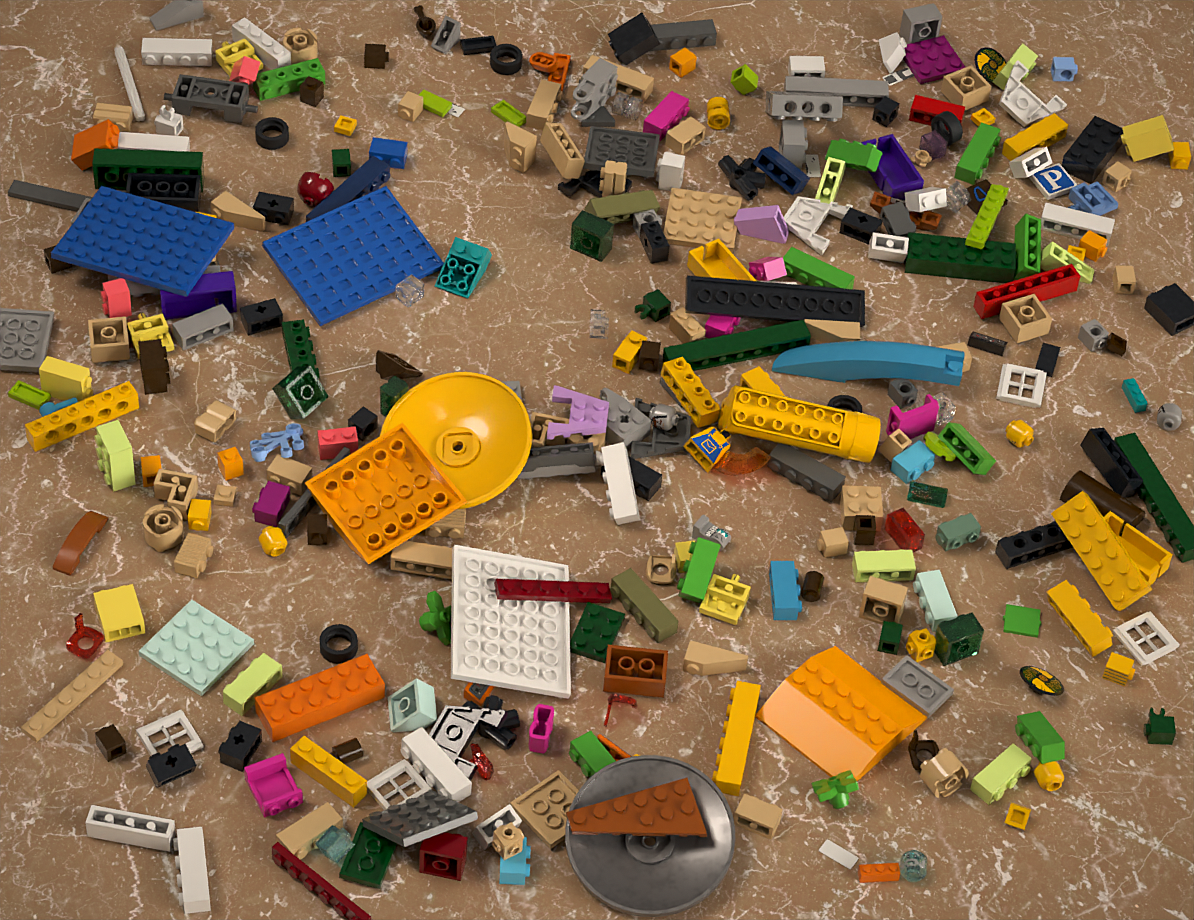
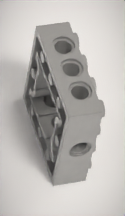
M766 91L765 112L774 119H785V116L792 117V120H802L803 117H810L809 120L820 121L821 117L827 121H837L838 118H842L843 97L838 94Z

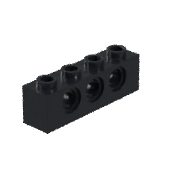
M1053 521L1044 526H1037L1034 529L1001 538L997 542L995 553L1005 569H1009L1073 548L1057 522Z

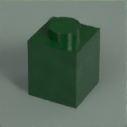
M349 149L331 150L333 177L351 176Z
M883 621L877 651L897 655L903 628L902 624Z

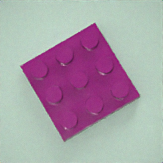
M944 35L906 44V55L903 60L919 84L943 79L948 74L966 68Z

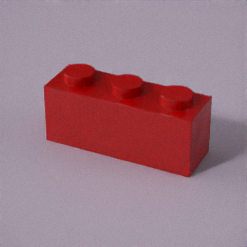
M915 95L909 121L931 126L934 116L944 111H949L962 124L966 106Z

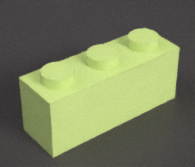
M1022 43L993 82L1004 90L1016 61H1020L1031 71L1037 64L1034 61L1038 55ZM1027 72V74L1021 80L1024 81L1025 78L1029 75V73Z
M912 550L854 552L852 561L855 582H868L870 576L881 578L885 581L913 580L916 570Z
M265 653L255 658L245 671H241L231 684L226 685L223 690V704L243 716L255 704V697L267 693L283 677L282 665Z
M1013 743L973 778L970 790L988 805L994 800L998 801L1007 788H1013L1021 776L1025 777L1030 772L1032 758Z

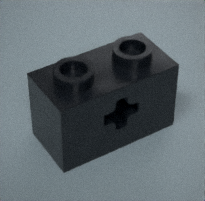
M259 191L253 209L263 215L267 222L289 226L294 212V198Z
M850 207L841 220L839 233L869 245L873 232L880 233L882 220Z
M659 222L642 223L640 241L650 263L668 261L670 246Z
M275 298L240 308L241 322L248 336L282 327L283 313Z
M239 720L237 725L231 728L226 742H222L219 747L220 763L243 772L244 767L247 766L262 742V729Z
M186 743L181 746L179 744L173 745L168 748L166 753L160 754L159 752L149 757L146 768L156 788L194 772L197 766ZM167 761H169L170 764L174 763V766H166Z

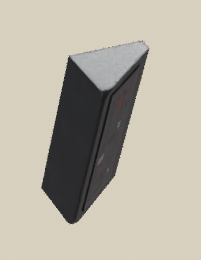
M973 331L969 336L967 346L1003 356L1008 342Z

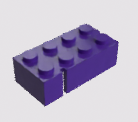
M893 134L879 137L877 149L882 152V156L876 172H868L884 195L903 201L905 200L906 192L923 189L924 180ZM875 138L861 143L863 145H867V143L876 145L877 140Z
M233 271L202 274L187 297L159 289L161 311L165 320L187 318L215 307L214 298H218L219 305L223 304L229 313L237 312L236 286Z

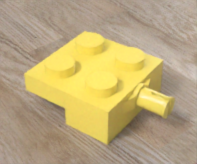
M246 38L232 44L225 41L222 43V48L215 50L216 61L229 76H231L234 63L243 56L260 61L258 71L263 69L262 61L255 55L254 47Z
M140 313L138 315L139 320L127 323V332L138 359H140L139 341L161 339L162 346H166L167 352L175 350L163 314L146 318L144 313H142V316Z
M714 574L707 587L704 600L699 607V613L736 625L749 599L751 587L739 583V575L733 574L730 580Z

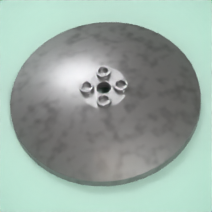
M641 755L613 762L590 777L576 794L569 811L687 777L705 826L707 837H699V835H688V837H680L679 835L632 836V834L612 835L606 833L577 835L572 834L567 820L565 842L569 862L586 890L612 909L641 917H662L677 914L692 908L706 899L725 877L730 867L735 847V825L731 809L721 790L707 775L678 759L658 755ZM647 837H652L656 843L648 846L644 843V840Z

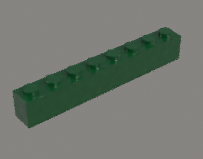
M804 320L792 321L664 347L662 360L664 363L683 356L686 362L691 365L692 370L697 371L781 354L792 348L810 345L811 335Z
M1134 432L1115 437L1114 442L1143 479L1142 484L1137 490L1138 496L1145 503L1147 511L1152 514L1157 527H1160L1164 538L1170 543L1175 556H1178L1181 563L1194 560V525L1138 436Z

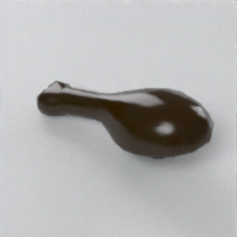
M422 5L415 6L414 12L419 17L416 23L417 30L424 36L432 35L436 29L435 21L425 16Z

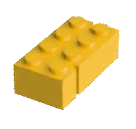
M719 238L705 244V251L703 246L689 251L687 267L695 276L756 281Z
M1111 511L1108 512L1104 519L1151 586L1156 581V578H1159L1169 568L1173 554L1128 523L1124 526L1122 536H1119L1124 520Z

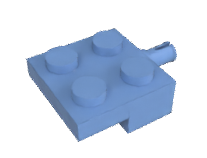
M1098 181L1090 185L1084 182L1072 187L1068 197L1074 204L1068 208L1099 216L1117 209L1119 204Z

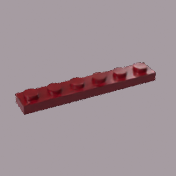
M498 578L494 582L496 596L499 600L608 604L612 600L609 583Z
M279 842L272 846V860L279 867H284L292 878L300 880L307 890L315 892L323 903L330 904L338 915L344 916L348 920H371L369 914Z

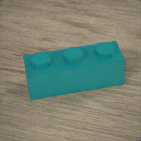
M1134 378L1123 380L1121 388L1134 412L1146 411L1148 403Z

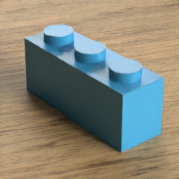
M770 561L769 582L773 620H797L798 612H802V601L798 600L800 585L796 584L799 573L798 569H795L794 561Z

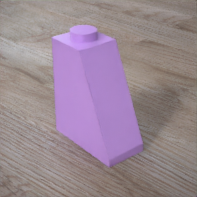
M778 205L738 209L737 215L734 217V225L737 226L741 235L782 244L786 243L789 229Z

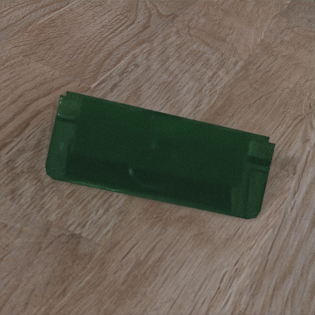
M910 481L907 500L944 508L948 489Z

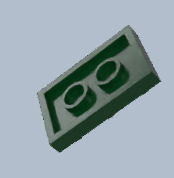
M587 602L570 640V652L605 663L608 645L614 644L625 619V613Z
M360 822L340 870L339 878L380 889L398 844L363 827V822Z

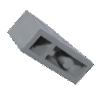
M174 0L151 16L150 22L157 31L204 17L203 1Z

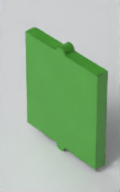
M1006 604L1005 615L1003 616V632L1038 638L1039 626H1041V610Z

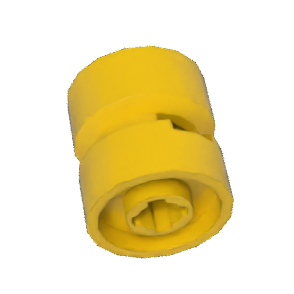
M714 97L707 102V122L712 129H725L730 124L729 103L723 97Z

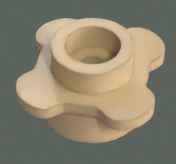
M918 150L915 156L911 157V161L920 167H926V164L932 161V157L929 156L927 151Z

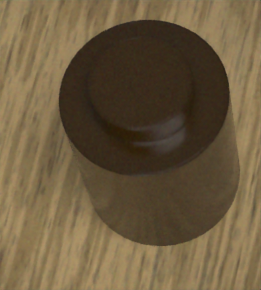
M809 571L805 574L801 596L807 602L818 601L821 597L824 576L821 573Z
M353 738L332 747L330 754L343 764H347L362 758L363 750L358 739Z

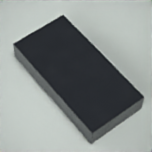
M494 36L460 39L463 55L491 52L497 46Z
M1043 343L1035 369L1047 373L1046 376L1052 377L1061 347Z

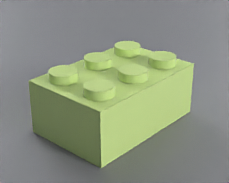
M119 420L97 426V435L94 436L98 446L96 453L100 459L97 460L99 470L105 473L104 479L106 484L111 486L113 492L136 485L132 446Z

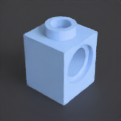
M1053 57L1050 69L1052 80L1073 81L1074 75L1078 71L1073 57Z

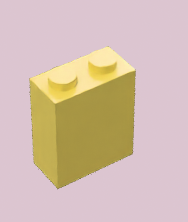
M1163 115L1122 127L1124 134L1121 135L1123 145L1127 144L1125 146L1128 156L1132 157L1133 162L1174 150L1172 137Z
M49 356L45 358L39 368L41 389L51 394V397L63 401L76 397L79 402L93 396V389L91 388L92 377H90L89 368Z
M133 584L93 593L94 604L105 642L145 633L144 619Z

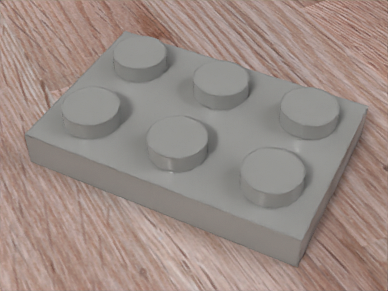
M907 655L881 680L883 685L928 718L954 692L953 688Z

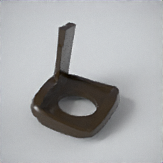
M914 730L908 751L913 768L922 771L920 766L923 762L917 758V752L927 750L931 753L932 758H934L938 754L939 748L934 740H919L917 730Z

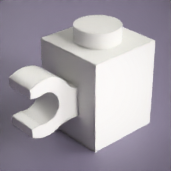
M163 105L159 110L160 115H157L154 121L156 133L178 136L183 130V116L174 113L175 111L172 107L167 111L165 105Z

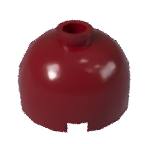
M315 172L303 173L297 186L299 197L308 206H317L334 191V186L326 177L324 180L319 178L320 174Z

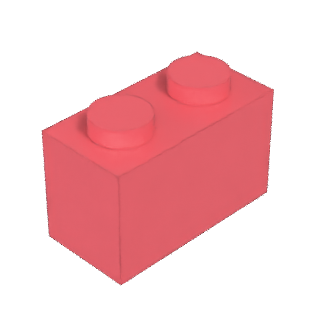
M243 56L234 63L229 81L246 83L248 85L252 84L256 80L260 61Z
M120 278L102 283L103 291H100L104 302L102 304L104 315L108 314L109 318L132 316L130 291L125 279Z
M356 427L317 431L320 460L334 459L344 447L350 449L351 454L358 450Z

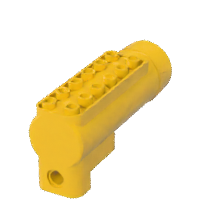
M734 385L728 396L723 399L718 419L719 429H724L729 434H742L865 463H870L873 459L880 435V419L877 417Z

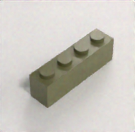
M640 190L634 193L626 192L621 195H608L601 198L594 197L589 200L584 210L591 226L596 227L633 221L635 213L654 209L657 214L660 205L653 190Z
M631 568L612 578L610 588L612 595L618 598L625 610L630 611L636 622L646 629L649 637L654 638L657 643H660L677 633L678 619Z

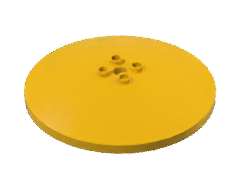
M472 372L446 373L427 379L414 386L394 404L384 421L380 433L381 436L403 422L467 500V503L458 509H466L482 504L496 497L509 487L525 466L532 444L530 419L524 404L517 394L495 378ZM457 445L463 446L460 451L453 450Z

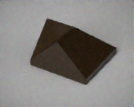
M380 350L376 353V372L380 374L383 380L392 381L420 377L423 374L396 354Z

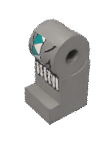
M702 515L693 525L692 538L696 540L700 537L721 544L719 551H722L731 541L729 532L710 523L709 518L705 515Z

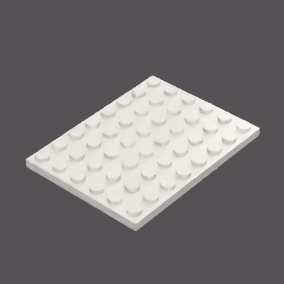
M454 545L452 549L451 679L569 699L571 695L569 602L497 599L494 586L496 578L569 581L568 565Z

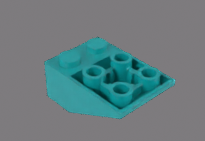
M455 237L434 286L468 299L487 269L492 257L490 250Z

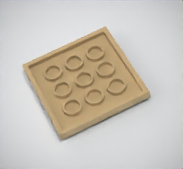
M672 188L663 232L668 243L694 248L703 246L705 249V244L719 238L733 253L737 226L734 225V217H736L738 209L741 208L742 197Z

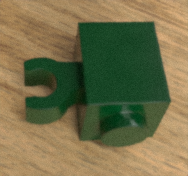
M657 289L643 296V304L636 305L634 313L642 312L640 313L641 320L650 316L657 322L670 315L671 302Z
M1151 707L1148 714V722L1144 724L1143 728L1148 744L1172 745L1176 735L1174 717L1164 716V708H1161L1160 714H1155L1154 709Z

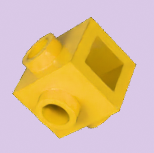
M927 628L915 630L909 634L906 649L915 662L918 663L933 657L936 639L934 635L929 633Z

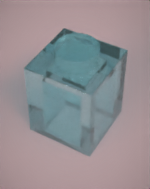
M333 825L315 843L321 852L335 863H338L354 846L353 842L349 839L351 837L350 833L344 828L338 829Z

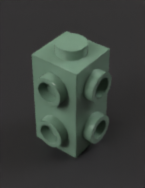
M972 513L961 515L954 520L938 525L935 538L945 551L957 549L963 544L976 541L979 538L981 526Z

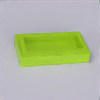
M424 89L419 94V96L423 97V108L441 117H444L453 107L452 102Z
M505 100L491 107V113L505 123L508 121L518 127L526 123V116Z
M18 380L8 392V397L39 410L43 404L50 401L51 394Z

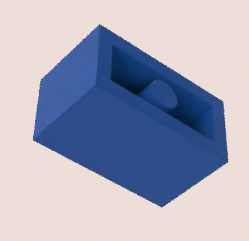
M373 137L369 150V159L375 156L389 164L391 168L404 169L408 155V142Z

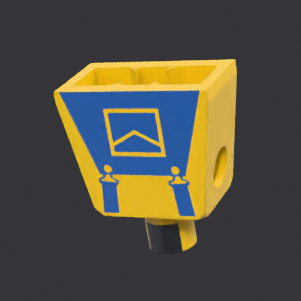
M710 427L690 437L685 443L684 448L708 473L729 449L730 444L727 440L730 439V434L724 429L719 432L715 427Z

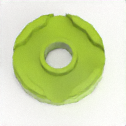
M927 432L923 437L926 446L937 456L941 457L944 455L946 461H953L956 458V455L938 438V434Z

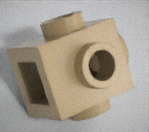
M512 822L507 825H501L493 832V848L500 854L503 860H506L522 852L524 835Z

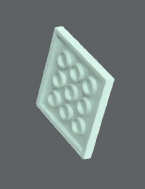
M191 600L139 650V656L202 696L254 645V639Z

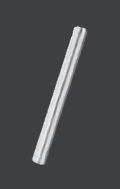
M121 46L119 48L116 47L114 49L135 119L138 122L144 121L145 114L124 49Z

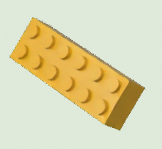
M1084 491L1080 492L1051 513L1116 610L1121 612L1153 590L1088 494Z

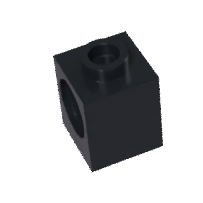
M885 96L874 107L872 120L887 127L898 116L900 103Z
M363 406L348 419V427H356L357 437L363 441L378 428V416Z

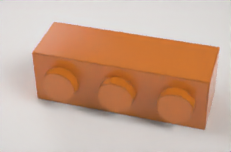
M899 863L861 864L858 868L859 882L899 881Z

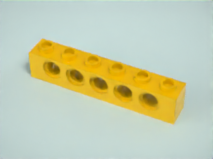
M127 381L25 424L27 441L33 450L37 452L139 409L138 393L130 381Z

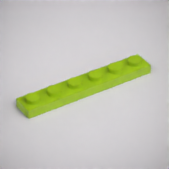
M991 185L966 238L965 245L983 249L1008 195L1009 188L1002 185Z

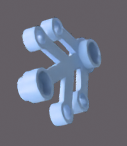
M297 423L289 424L286 426L285 431L263 433L261 435L262 440L250 441L251 456L254 461H264L267 453L278 446H281V457L289 458L293 456L292 448L289 447L287 442L289 439H293V450L304 449V441L300 438L304 433L301 425Z

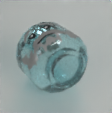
M917 850L904 853L900 861L901 876L909 882H918L924 879L927 875L928 865L926 855Z

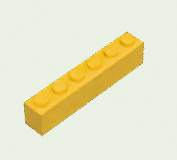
M737 681L736 687L731 688L729 700H733L732 705L728 704L726 711L729 721H724L722 733H726L725 738L721 737L719 744L722 754H717L715 766H719L718 771L713 772L712 781L724 794L739 796L761 688V685Z

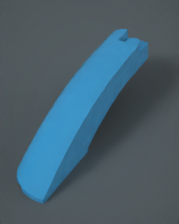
M830 342L786 350L776 358L772 371L845 383L846 380L903 378L959 386L962 378L965 353L964 351L903 342Z

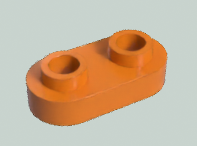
M537 52L529 58L532 68L552 73L559 67L557 58L547 53Z

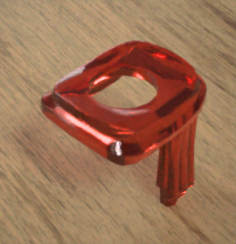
M79 613L74 618L76 631L67 641L66 649L80 658L88 659L103 643L104 635L91 627L84 626L83 614ZM88 637L94 641V644L89 649H81L78 646L79 640Z
M610 694L603 726L607 727L613 702L627 703L632 708L637 709V700L621 694Z
M472 743L470 745L472 759L469 762L477 765V771L482 779L490 780L494 773L493 765L482 752L478 743Z

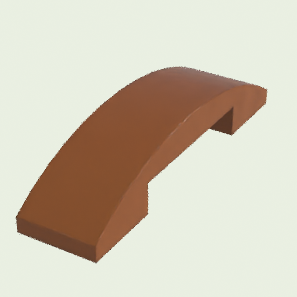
M875 191L870 206L880 214L882 207L894 203L890 202L892 197ZM929 210L924 211L923 214L909 211V217L915 223L916 229L936 230L942 215Z
M94 511L86 513L77 522L64 541L53 564V570L71 576L80 563V555L95 533H100L109 520L108 517Z

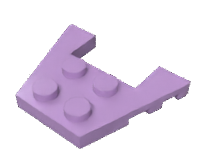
M554 385L552 402L571 404L569 424L549 422L547 439H554V436L563 435V438H566L575 433H581V435L606 433L609 402Z

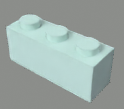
M940 570L917 573L916 581L913 582L914 592L918 593L919 605L925 611V621L930 625L932 632L955 628L958 616Z

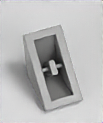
M445 15L431 47L446 54L460 41L461 23Z

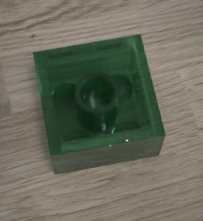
M582 210L572 222L570 249L602 262L612 250L614 224Z
M297 366L272 388L290 419H304L329 397L311 366Z
M973 612L959 615L955 619L943 621L937 625L934 652L943 666L979 653L984 629Z

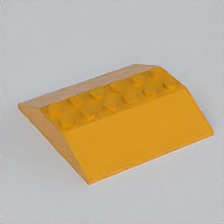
M403 422L305 482L306 487L323 513L327 514V519L349 548L367 564L372 563L467 503V500Z
M836 646L820 652L804 662L780 684L755 715L758 720L828 776H837L839 773L851 770L853 777L857 781L927 719L924 714L883 685L878 678Z

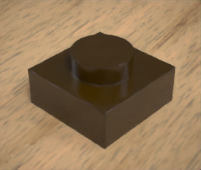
M1111 332L1107 338L1106 348L1122 357L1126 352L1127 341Z

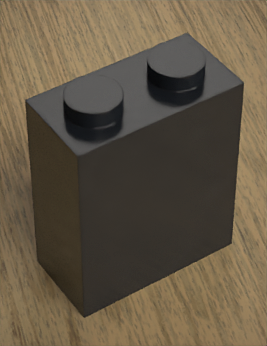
M643 13L638 14L608 33L610 38L608 42L611 48L616 50L614 55L618 61L622 60L625 65L660 45L650 22Z
M1176 283L1165 286L1161 290L1150 293L1147 296L1144 309L1171 336L1194 326V301Z

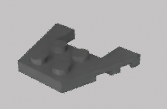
M635 398V407L645 416L649 417L652 407H655L657 404H647L642 402L643 399ZM676 411V415L679 416L677 425L668 431L653 427L652 443L632 441L631 457L638 459L685 451L684 445L690 439L691 416Z

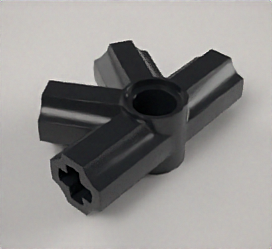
M729 155L723 156L719 160L718 166L729 178L730 187L738 190L747 201L753 200L758 195L757 188H764L766 173L755 172L757 166L753 164L754 159L750 157L744 159L738 166Z
M491 695L486 697L483 708L494 711L502 710L503 700L498 696ZM467 701L462 706L470 707L471 709H482L473 701ZM515 709L507 711L508 716L500 730L481 723L478 728L480 736L487 739L490 738L504 750H509L517 740V735L509 729L520 727L519 715Z

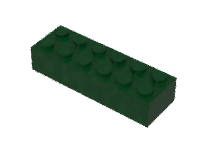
M94 148L92 165L95 189L103 186L114 190H126L128 173L201 175V193H203L205 178L203 152Z
M908 232L907 238H909L905 258V273L996 283L1013 281L1016 270V243L987 240L983 249L965 245L966 238Z

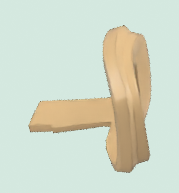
M676 555L650 556L646 566L648 580L656 584L672 583L676 576ZM657 565H664L668 568V573L657 575L653 568Z

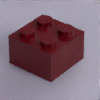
M443 832L422 840L419 873L461 881L467 861L468 837L461 834Z

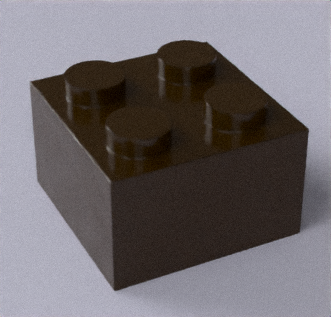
M161 339L139 341L140 367L145 395L168 392L167 384L171 383L170 375L166 373L169 372V363L167 359H164L167 357L166 346H162Z

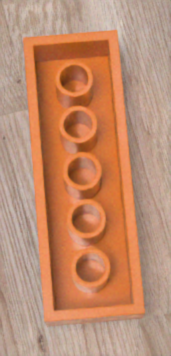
M365 654L255 697V711L272 742H275L385 698V683L368 654Z

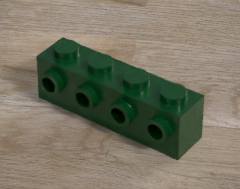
M304 319L282 322V336L294 390L317 387L316 379H320L319 369L314 366L316 365V356L311 353L313 351V342L308 339L310 337L309 326H305Z

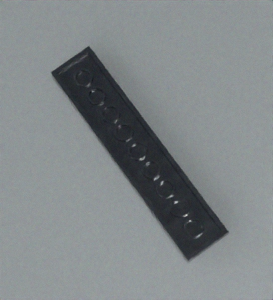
M687 275L685 313L791 322L805 319L860 322V327H864L865 290Z

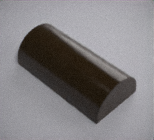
M1082 470L1072 476L1060 496V500L1066 503L1084 491L1089 495L1103 517L1111 511L1124 520L1119 536H1122L1125 524L1128 523L1135 528L1145 517L1144 510Z

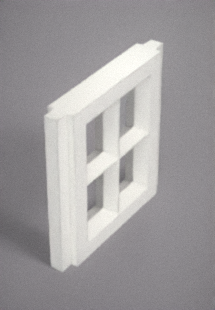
M1003 364L996 399L1032 408H1040L1047 373L1032 368ZM1011 373L1022 375L1020 383L1010 381ZM1025 376L1035 378L1034 386L1024 384ZM1009 386L1019 388L1018 396L1008 394ZM1022 390H1032V398L1021 397Z
M1151 611L1116 627L1112 631L1141 666L1174 651L1180 645ZM1146 622L1154 633L1146 636L1138 625ZM1135 628L1142 639L1135 642L1126 631ZM1157 635L1166 646L1158 649L1151 642L1150 638ZM1146 641L1154 652L1146 655L1138 644Z
M182 710L136 729L140 740L150 756L158 753L156 747L170 742L172 746L176 745L173 739L184 734H188L191 739L190 742L186 743L190 753L204 748L202 741ZM180 722L185 730L170 736L166 728ZM162 730L167 738L152 744L148 736Z
M405 759L367 781V791L383 810H387L391 806L386 799L397 792L405 799L397 804L400 805L406 803L407 799L419 798L424 796V793L432 791V788ZM406 771L412 779L398 786L393 778ZM390 781L396 789L382 796L377 788ZM415 782L421 790L408 797L402 789Z

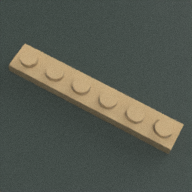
M109 650L104 652L21 726L22 733L37 743L123 666V660Z

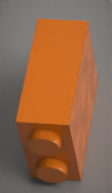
M107 119L75 134L71 160L83 171L93 166L94 148L117 149L120 133L118 126Z

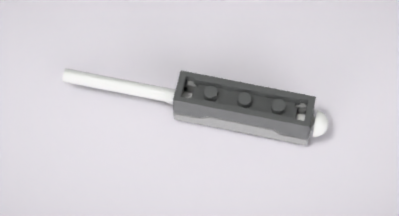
M593 442L531 448L527 462L518 477L519 479H531L596 472L595 465L601 464L599 455L602 453L596 451L594 455Z

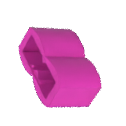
M538 704L535 707L533 722L529 729V751L543 754L547 751L550 734L553 730V706Z

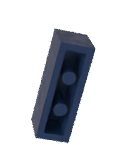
M771 146L761 149L753 162L754 165L792 195L802 192L810 180L809 176Z

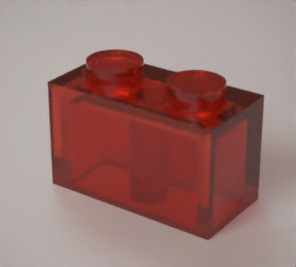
M904 507L887 514L884 529L898 547L904 550H912L913 553L922 549L925 534Z

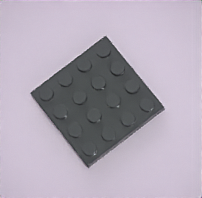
M590 126L583 169L601 171V167H605L608 160L615 161L616 163H626V175L653 177L660 134Z
M429 791L424 793L422 797L407 799L406 803L391 805L387 810L381 812H372L368 817L363 818L362 822L363 827L406 847L477 820L478 815L476 810L468 806L462 805L446 796L439 795L435 791Z

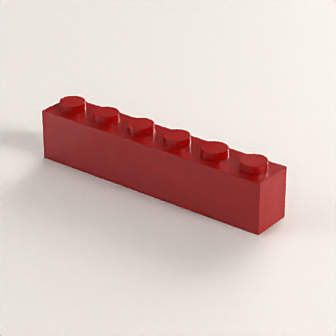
M1072 264L978 291L976 292L973 307L980 318L985 319L1000 314L1002 303L1035 294L1041 302L1077 291L1081 276Z

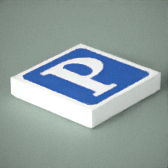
M1060 163L1043 168L1029 176L1047 200L1070 193V189L1077 186Z

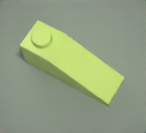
M828 157L815 199L828 204L834 202L845 172V161Z
M1053 241L1041 250V269L1049 271L1072 264L1081 276L1080 282L1088 284L1092 282L1094 269Z

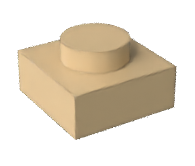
M217 485L213 499L214 505L233 507L237 487Z

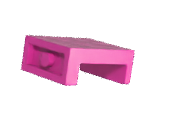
M927 394L923 406L904 413L897 405L891 407L886 428L888 436L897 429H900L909 439L934 431L939 410L937 400L933 399L930 394Z
M283 753L244 767L245 781L264 818L276 815L288 808H295L303 803V792L297 788L287 768L286 758Z

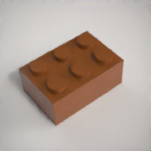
M608 645L603 692L664 698L668 651Z

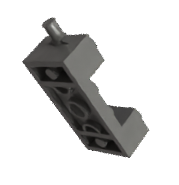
M180 74L173 94L164 93V100L172 101V108H174V113L190 116L193 106L224 110V121L242 123L246 112H258V106L248 105L249 85L246 83Z

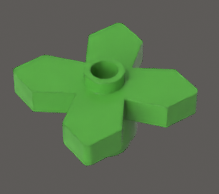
M436 591L429 592L426 602L430 611L420 616V626L424 631L431 632L436 630L439 640L444 645L451 644V605L444 607L442 597Z
M851 770L811 783L819 802L829 800V803L835 809L847 806L850 798L848 793L859 790L857 780L853 777Z

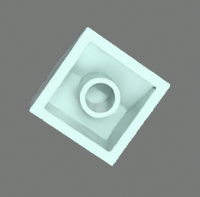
M417 678L388 697L390 728L392 732L415 731L421 727L426 729L437 721L434 687Z

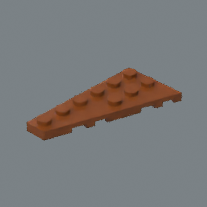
M687 777L566 812L571 832L577 835L606 833L612 835L632 834V836L679 835L680 837H688V835H699V837H707V832Z

